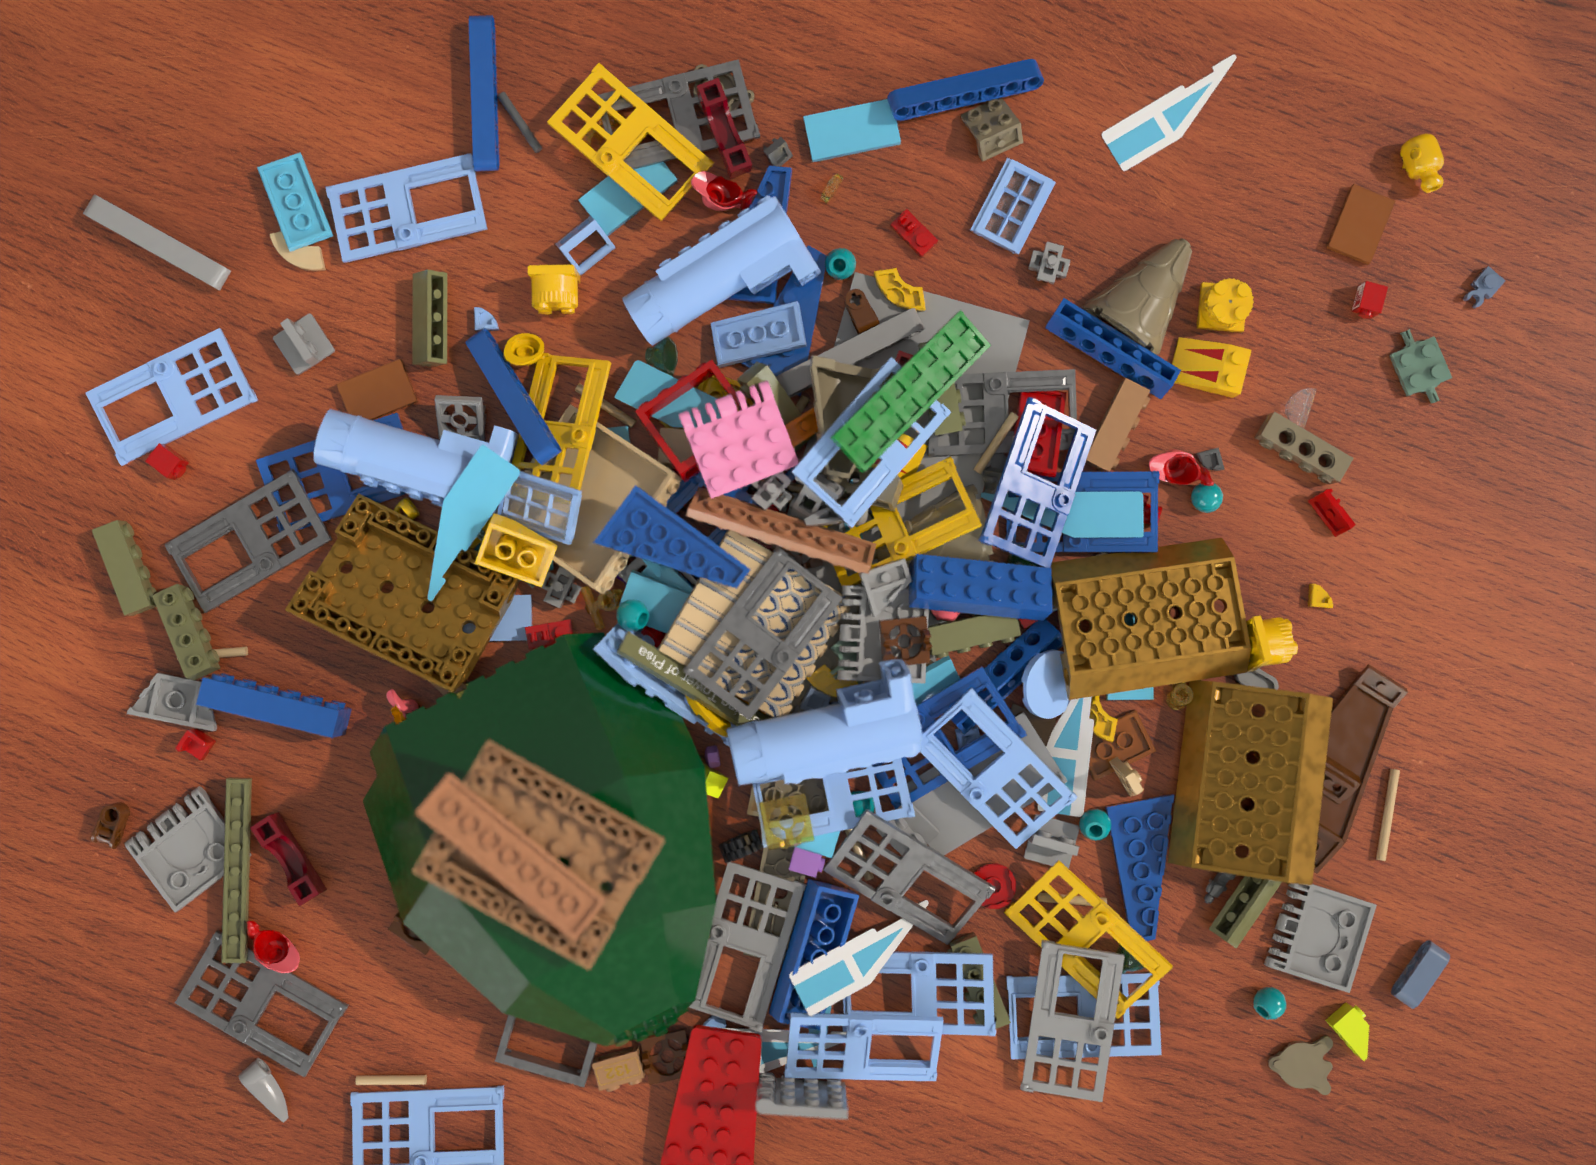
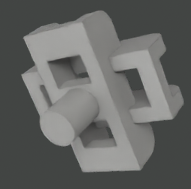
M1046 242L1043 252L1033 250L1028 269L1038 272L1037 281L1041 280L1053 285L1056 277L1066 278L1071 260L1061 257L1064 246ZM1048 251L1055 252L1057 255L1048 253Z
M779 472L771 477L764 478L762 481L753 482L751 485L757 492L752 499L765 511L771 504L781 510L792 498V495L785 490L792 480L783 472Z
M560 566L556 575L549 571L547 572L544 583L540 588L548 591L543 601L561 608L565 599L575 604L582 587L574 584L575 575Z

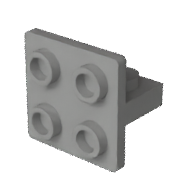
M310 313L297 322H293L288 318L282 321L280 324L284 330L273 337V340L297 375L302 374L335 352L331 342Z
M914 805L915 817L887 821L925 845L939 834V830ZM878 828L876 829V831L884 838L886 833L882 832ZM894 838L889 842L901 855L909 848Z
M1054 818L1050 819L1028 838L1024 858L1053 866L1060 860L1069 869L1072 855L1077 856L1079 846L1075 844L1079 826Z

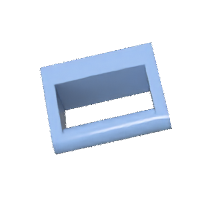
M591 216L555 244L570 264L575 266L580 276L616 248ZM594 231H597L606 244L578 266L568 252Z

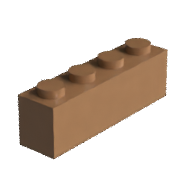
M1127 378L1121 381L1094 435L1085 462L1086 465L1100 472L1115 470L1120 460L1117 458L1120 450L1124 451L1130 441V438L1127 437L1130 430H1135L1140 421V418L1137 417L1140 410H1145L1150 401V398L1147 397L1150 392L1149 389Z

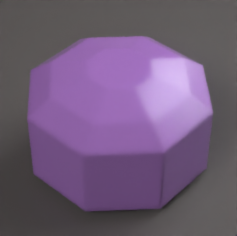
M716 745L708 746L705 749V761L709 768L721 765Z

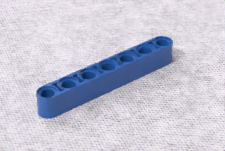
M493 15L469 16L473 165L475 171H498L499 133L495 22Z
M1027 59L896 89L889 93L887 100L894 119L902 121L1033 91L1043 85L1044 78L1037 61Z
M483 327L465 341L466 345L530 452L541 465H544L562 452L510 363L504 358V353L496 340Z

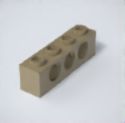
M1276 412L1267 415L1254 437L1260 441L1259 444L1262 447L1276 450L1281 458L1287 461L1293 460L1299 464L1298 467L1301 470L1315 473L1319 476L1318 479L1329 485L1341 481L1354 459ZM1280 433H1283V434L1286 435V437H1287V442H1286V444H1283V443L1280 442V440H1279V434H1280ZM1300 444L1306 448L1305 456L1299 452ZM1320 456L1326 460L1325 467H1322L1318 462Z
M856 467L850 478L841 477V482L834 481L845 488L841 497L848 499L874 468L869 467L865 472H861ZM898 475L872 503L873 506L895 511L903 488L901 478ZM853 478H860L856 484H850Z

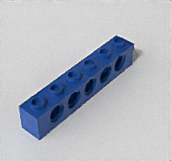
M1063 298L1045 326V329L1113 371L1149 389V393L1160 400L1172 388L1181 371Z
M1046 619L1043 621L1038 620L1020 637H1017L1006 650L999 653L996 659L987 667H984V670L1003 699L1022 684L1021 681L1025 668L1036 654L1052 649L1059 650L1063 647L1062 635ZM988 689L976 693L992 710L997 706ZM962 709L950 719L964 735L976 725Z

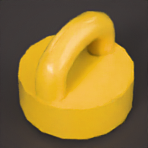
M407 497L399 501L394 508V511L400 513L402 508L408 515L407 517L412 520L420 514L416 506Z

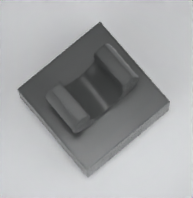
M782 137L779 139L773 138V144L768 148L764 146L763 152L771 166L781 167L793 155Z
M987 467L983 470L984 493L995 494L1003 469Z

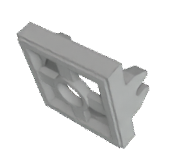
M436 395L434 400L439 439H441L443 430L477 440H485L487 414H485L486 406L483 405L482 397ZM454 404L455 412L452 415H447V412H445L446 408ZM462 405L472 408L477 416H468L463 412ZM455 415H462L466 419V423L458 424L454 421L453 417ZM447 423H451L457 428V431L449 427ZM468 424H477L474 429L465 432V427Z

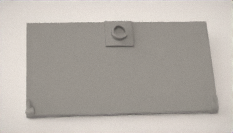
M1023 712L1016 716V720L1027 733V736L1020 739L1064 784L1068 782L1025 713ZM998 751L968 770L976 777L1000 756L1003 751ZM1031 764L1018 773L1031 787L1043 777ZM934 766L919 775V778L924 784L940 775V773ZM1011 779L1002 787L1014 801L1026 792L1015 779ZM913 780L907 783L909 792L918 788ZM949 781L912 802L939 830V834L928 845L942 855H946L993 826ZM1047 783L1037 793L1042 797L1055 788L1050 783ZM997 793L985 802L998 816L1009 807ZM1031 797L1020 807L1024 808L1035 800Z

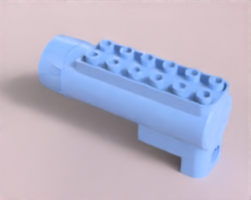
M768 195L758 201L757 207L752 210L750 208L743 210L738 214L739 218L732 223L730 221L724 222L718 227L719 231L713 235L708 233L698 240L699 244L692 248L691 246L685 247L679 252L680 256L673 260L669 258L659 264L660 268L656 270L657 276L645 281L643 285L622 297L632 319L652 346L672 333L678 332L682 327L745 287H748L753 294H756L792 270L803 286L821 273L776 197L770 198Z
M329 409L323 418L317 435L314 462L341 470L342 473L358 475L360 480L364 482V485L373 488L381 485L388 492L400 494L402 491L409 494V497L422 501L423 498L431 500L432 504L442 507L443 500L481 445H485L512 464L518 434L509 429L494 425L489 443L443 430L441 440L375 422L360 415L354 416ZM499 505L497 506V508L495 509V511H494L493 513H496V512H497Z
M901 659L879 662L882 679L836 689L839 704L767 720L752 721L727 728V736L738 785L769 781V779L783 776L785 784H796L809 778H822L831 773H844L853 768H866L875 763H888L897 758L916 756L922 750V732L914 701L911 675L905 662Z

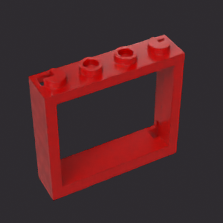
M712 359L707 363L700 364L691 374L682 376L670 388L660 391L658 396L651 401L642 403L639 409L635 411L643 426L684 482L700 472L694 455L680 463L649 418L713 375L728 395L731 394L735 405L741 411L736 391Z

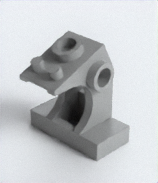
M820 472L813 479L835 501L845 491L844 487L833 480H828ZM795 477L796 480L804 484L801 480ZM804 484L799 496L796 495L789 505L792 509L789 516L804 520L824 509V502Z

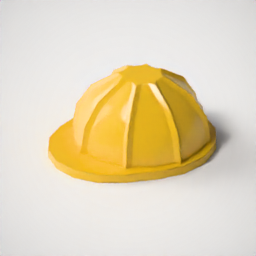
M521 333L514 335L505 345L504 358L510 364L529 367V365L540 360V356L544 352V343L541 338L534 334Z

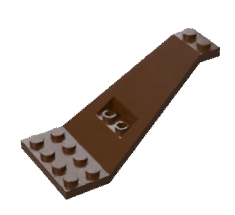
M1369 664L1332 707L1314 872L1316 874L1321 871L1346 843L1392 711L1408 693L1407 688ZM1334 784H1340V785H1341L1340 787H1337V788H1336V787H1333ZM1255 803L1248 809V811L1253 810Z

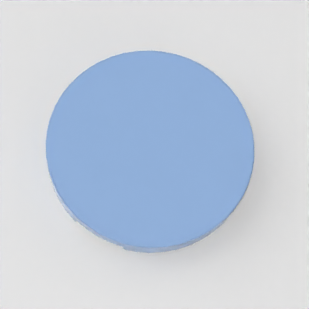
M1052 649L1041 654L1038 653L1025 668L1021 681L1024 683V698L1022 700L1027 710L1035 716L1046 719L1057 717L1066 710L1071 701L1067 698L1060 654L1064 653L1062 651Z

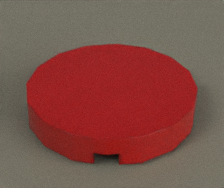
M997 862L986 863L979 866L973 873L996 887L994 893L982 903V906L989 909H1000L1008 905L1013 896H1015L1016 880L1013 873L1005 865Z

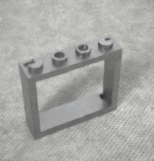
M508 1015L495 1062L577 1086H585L598 1045L597 1043L590 1041L582 1070L512 1050L507 1047L516 1017Z

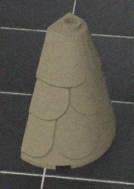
M1182 238L1179 240L1173 239L1139 261L1138 266L1117 278L1110 286L1087 300L1081 309L1099 320L1105 319L1132 340L1158 356L1161 352L1168 324L1173 316L1178 293L1182 291L1192 254L1190 243Z
M811 356L810 373L815 400L813 404L818 426L817 441L880 369L859 367L835 362L836 360ZM891 372L879 387L881 388L894 374ZM839 449L823 467L822 471L823 474L827 475L828 480L841 482V477L850 478L856 466Z
M974 484L964 486L982 526L925 552L923 555L994 562L993 560L990 561L989 555L993 554L992 545L979 542L986 521V515L981 499L976 500L975 494H978V491ZM957 490L938 503L932 504L910 520H904L903 523L909 536L966 510V507ZM886 545L875 549L873 560L877 559L880 562L891 556ZM912 560L906 562L908 568H909V563H910Z

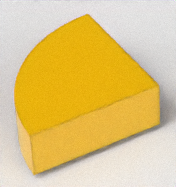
M1309 584L1308 607L1333 608V601L1329 594L1321 586Z

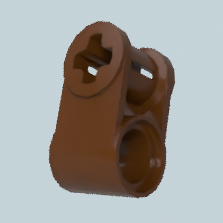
M860 289L850 290L846 295L844 304L859 335L879 325L880 322L863 291ZM852 296L855 299L860 298L858 306L855 303H850Z
M117 802L105 806L101 810L91 835L92 842L97 843L99 841L105 843L111 849H116L119 846L130 816V809L127 804ZM113 809L116 810L118 814L117 819L114 818L112 814Z

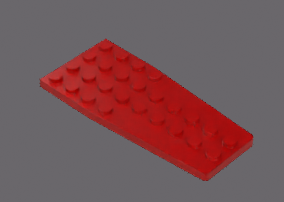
M694 1025L692 1027L660 1165H754L757 1120L756 1096L757 1086L759 1085L762 1037L759 1034L702 1025Z

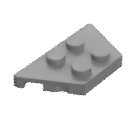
M157 673L150 681L149 687L144 689L139 695L140 698L134 706L127 710V714L217 731L213 709L196 705L202 682L199 680Z

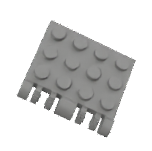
M842 585V595L859 596V600L842 599V604L845 606L859 605V615L852 613L841 614V619L858 620V625L840 624L839 641L857 642V647L839 646V651L842 653L857 652L856 661L839 660L838 666L856 667V671L838 670L837 679L857 681L880 680L882 678L879 662H882L879 620L927 616L928 629L929 609L909 608V589H902L898 596L892 602H889L880 611L881 613L878 616L874 617L872 616L864 587ZM907 624V633L911 634L912 637L921 636L914 626ZM899 625L891 630L889 634L890 639H894L899 633ZM901 635L898 638V645L901 648L909 646V636ZM922 643L912 645L909 649V658L918 653ZM890 646L891 653L897 658L902 659L901 650L896 646ZM926 663L907 665L912 683H925Z
M201 786L194 789L191 795L188 794L184 797V802L192 811L189 816L186 810L176 803L173 805V811L168 809L155 819V823L151 822L147 825V830L155 839V842L151 843L147 835L139 831L135 837H131L124 843L127 850L175 913L224 877L225 819Z
M1289 883L1288 886L1305 891L1304 895L1291 890L1286 892L1288 897L1300 899L1302 903L1300 908L1283 903L1282 909L1296 913L1298 916L1294 918L1280 913L1275 929L1292 934L1290 939L1279 934H1273L1272 939L1275 941L1289 944L1287 952L1275 947H1269V953L1284 958V961L1266 956L1264 965L1350 993L1377 905L1315 884Z
M770 1072L759 1075L756 1110L761 1114L847 1119L848 1117L845 1082H841L840 1079L822 1081L812 1078H785L784 1075L781 1078H776Z

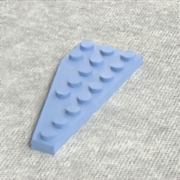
M618 623L595 646L594 650L627 682L633 686L636 684L641 685L646 689V694L651 697L654 695L658 696L669 709L693 724L696 722L705 726L704 731L710 735L715 733L707 727L708 723L700 714L696 716L683 693L616 653L624 635L628 632ZM641 629L638 631H629L630 633L634 634L635 636L639 637L640 639L655 647L654 640L648 635L643 636L641 634ZM730 722L731 727H736V725ZM719 735L723 743L729 746L728 738Z

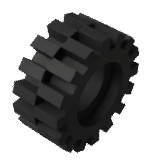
M757 829L742 833L718 845L725 863L741 859L763 848Z

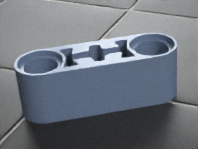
M1425 941L1393 985L1391 994L1411 1009L1416 1008L1448 964L1450 954L1432 941Z

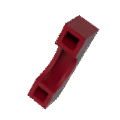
M719 77L697 85L698 98L729 178L732 179L751 172L752 162L745 144L739 137Z
M279 812L267 816L250 827L262 848L270 851L281 864L287 877V888L299 906L327 890Z

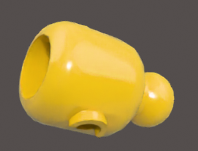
M1421 134L1407 140L1400 150L1403 169H1406L1411 179H1421L1420 185L1424 192L1429 193L1438 190L1443 186V178L1438 174V171L1444 164V157L1438 140L1432 134Z

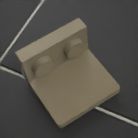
M1003 98L991 100L961 114L962 121L976 139L978 154L982 161L1023 143L1021 122Z

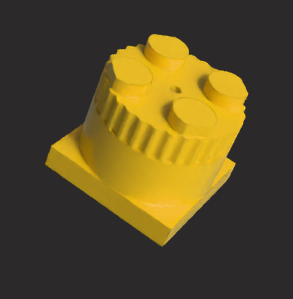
M529 265L528 275L531 278L532 307L537 309L539 314L545 315L552 314V311H561L562 314L575 313V308L578 307V284H581L580 274L575 266Z
M1234 278L1223 279L1218 283L1202 282L1200 286L1197 329L1244 332L1245 319L1252 311L1254 303L1251 288L1247 283L1240 282V280H1235Z
M1255 616L1246 621L1251 644L1247 672H1253L1262 666L1287 663L1291 660L1292 655L1297 654L1298 645L1293 639L1292 623L1288 619L1277 617L1262 620L1261 616Z

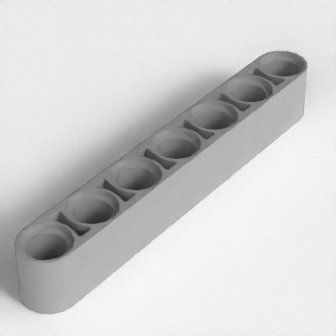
M95 194L83 212L87 217L219 291L231 273L224 266Z
M912 308L817 356L855 366L917 335L925 327L916 309ZM811 359L776 377L790 398L812 387Z

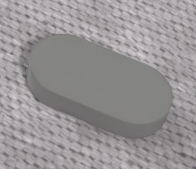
M1259 668L1253 672L1234 675L1236 682L1240 685L1270 689L1279 688L1277 680Z

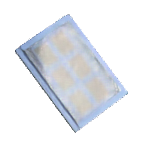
M1007 158L970 231L1019 255L1056 182L1013 159Z
M520 471L519 476L499 503L497 514L515 520L541 536L571 545L575 535L582 491Z

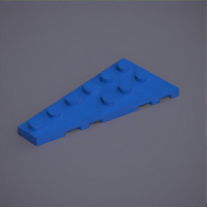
M636 485L593 542L736 589L751 570Z

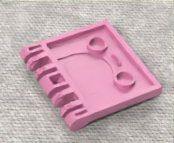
M768 381L758 384L764 400L762 403L754 385L749 387L750 395L755 403L754 406L747 408L744 394L741 391L735 392L741 411L737 412L731 394L715 400L721 416L720 419L716 418L711 403H706L705 409L710 417V423L703 425L699 410L697 408L691 409L697 428H694L688 411L678 414L711 499L792 468L799 463Z

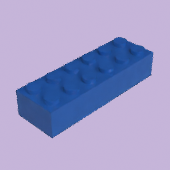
M916 554L909 563V573L912 579L909 584V608L1043 621L1053 612L1051 568Z
M225 673L220 675L212 674V677L202 678L196 705L330 738L346 734L352 708L345 707V702L336 700L324 702L323 697L301 696L300 691L291 689L279 691L278 686L265 684V686L256 685L257 681L244 678L243 680H234V675Z
M808 879L769 1010V1014L779 1023L790 1024L791 1013H807L789 977L790 973L793 971L792 976L797 974L801 966L809 962L813 964V960L824 954L827 956L829 951L845 945L860 896L852 890ZM826 1008L816 1014H825ZM800 1025V1027L820 1030V1025Z

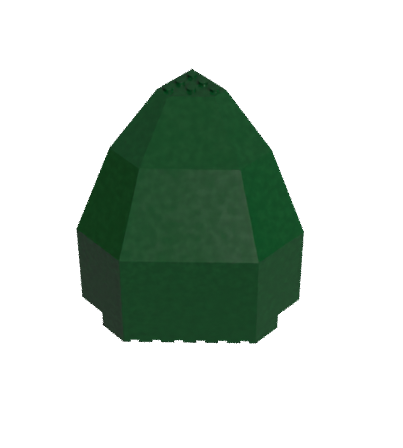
M604 632L563 634L555 639V644L547 648L542 645L526 653V658L515 664L512 660L495 669L496 674L488 678L481 676L466 684L467 689L457 694L450 692L436 699L437 704L426 709L423 706L407 714L406 720L398 724L393 721L385 725L370 750L377 777L364 797L363 804L402 922L504 1014L603 1046L615 1044L619 1047L631 1040L639 1042L651 1035L659 1037L666 1034L668 1028L678 1022V1018L689 1010L688 1007L696 999L716 908L705 767L682 716L666 707L663 700L658 696L654 695L651 697L646 694V689L641 685L636 684L633 686L627 682L594 650L595 646L605 637ZM488 740L665 839L643 879L637 884L616 920L615 927L590 970L412 872L436 831L418 817L415 812L449 773L461 783H464ZM561 856L557 858V861L566 868L570 866L571 862L568 857ZM605 880L600 883V888L603 892L608 893L614 889V885L611 881Z

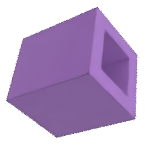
M794 847L789 870L816 878L817 871L822 872L825 859L820 854Z

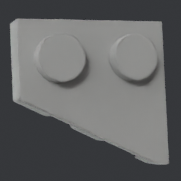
M905 558L872 568L868 574L859 573L872 616L874 617L878 616L881 613L880 611L889 602H892L898 596V593L905 589L912 581Z

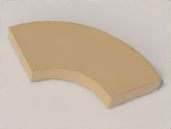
M282 231L270 234L276 250L291 264L309 271L326 270L322 250L319 246H305L290 252Z

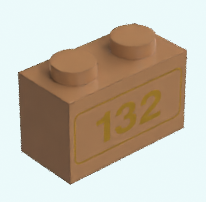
M639 1045L595 1057L592 1063L599 1091L604 1089L607 1092L614 1091L625 1083L629 1085L638 1084L646 1074Z

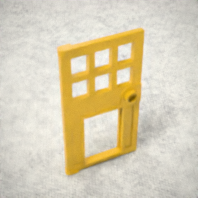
M600 63L592 69L591 74L547 121L554 130L661 222L693 187L691 184L693 176L698 172H708L715 163ZM600 79L615 90L606 102L591 90ZM585 95L589 96L601 107L592 118L576 106ZM620 96L636 108L627 119L611 107ZM571 111L586 123L577 134L562 123ZM606 112L621 124L612 135L597 124ZM591 129L595 130L606 140L598 151H595L582 140ZM648 133L694 172L670 200L624 162L626 157Z
M543 353L537 362L529 393L531 400L543 419L557 365L588 368L575 424L544 420L562 450L557 455L554 466L541 465L537 460H535V463L523 462L527 445L520 433L512 465L520 471L521 469L533 470L532 475L540 477L541 471L551 472V481L556 483L559 482L560 474L572 475L570 487L581 490L611 362ZM567 449L578 450L574 468L562 467ZM513 483L511 495L527 499L529 488L517 487V483ZM533 489L532 500L549 502L550 494ZM554 496V503L571 504L569 500Z
M951 456L902 479L903 488L897 504L953 479L966 510L909 536L897 507L895 511L871 505L870 509L874 519L858 527L854 525L853 528L845 532V534L861 539V533L876 526L879 527L882 538L873 542L876 543L875 549L886 545L891 556L874 565L871 564L870 569L901 558H905L906 562H908L916 554L928 552L982 526L956 471L957 468ZM833 565L841 586H855L862 583L858 572L848 576L844 566Z
M1060 860L1004 911V914L1040 947L1042 940L1048 939L1039 930L1048 922L1063 935L1056 942L1057 944L1089 948L1107 931L1151 972L1152 975L1128 997L1119 991L1116 1019H1119L1126 1012V1009L1173 967ZM1057 875L1062 877L1073 888L1065 897L1061 896L1049 884ZM1042 890H1045L1058 902L1049 912L1034 899ZM1077 894H1080L1093 906L1084 916L1069 903ZM1027 904H1030L1043 917L1035 926L1019 913ZM1062 908L1078 921L1070 930L1066 929L1054 917ZM1063 953L1061 967L1097 1000L1101 973L1083 956Z

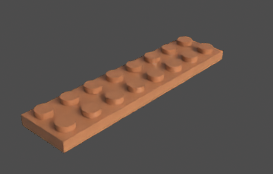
M698 487L687 512V516L695 521L707 522L720 529H728L738 532L742 536L754 537L764 543L779 545L786 550L804 553L808 557L819 558L833 565H841L858 573L868 574L871 568L876 543L823 526H806L804 520L770 509L765 511L760 506L723 494L711 499L708 490Z
M450 773L415 812L418 817L573 942L606 902L601 895Z

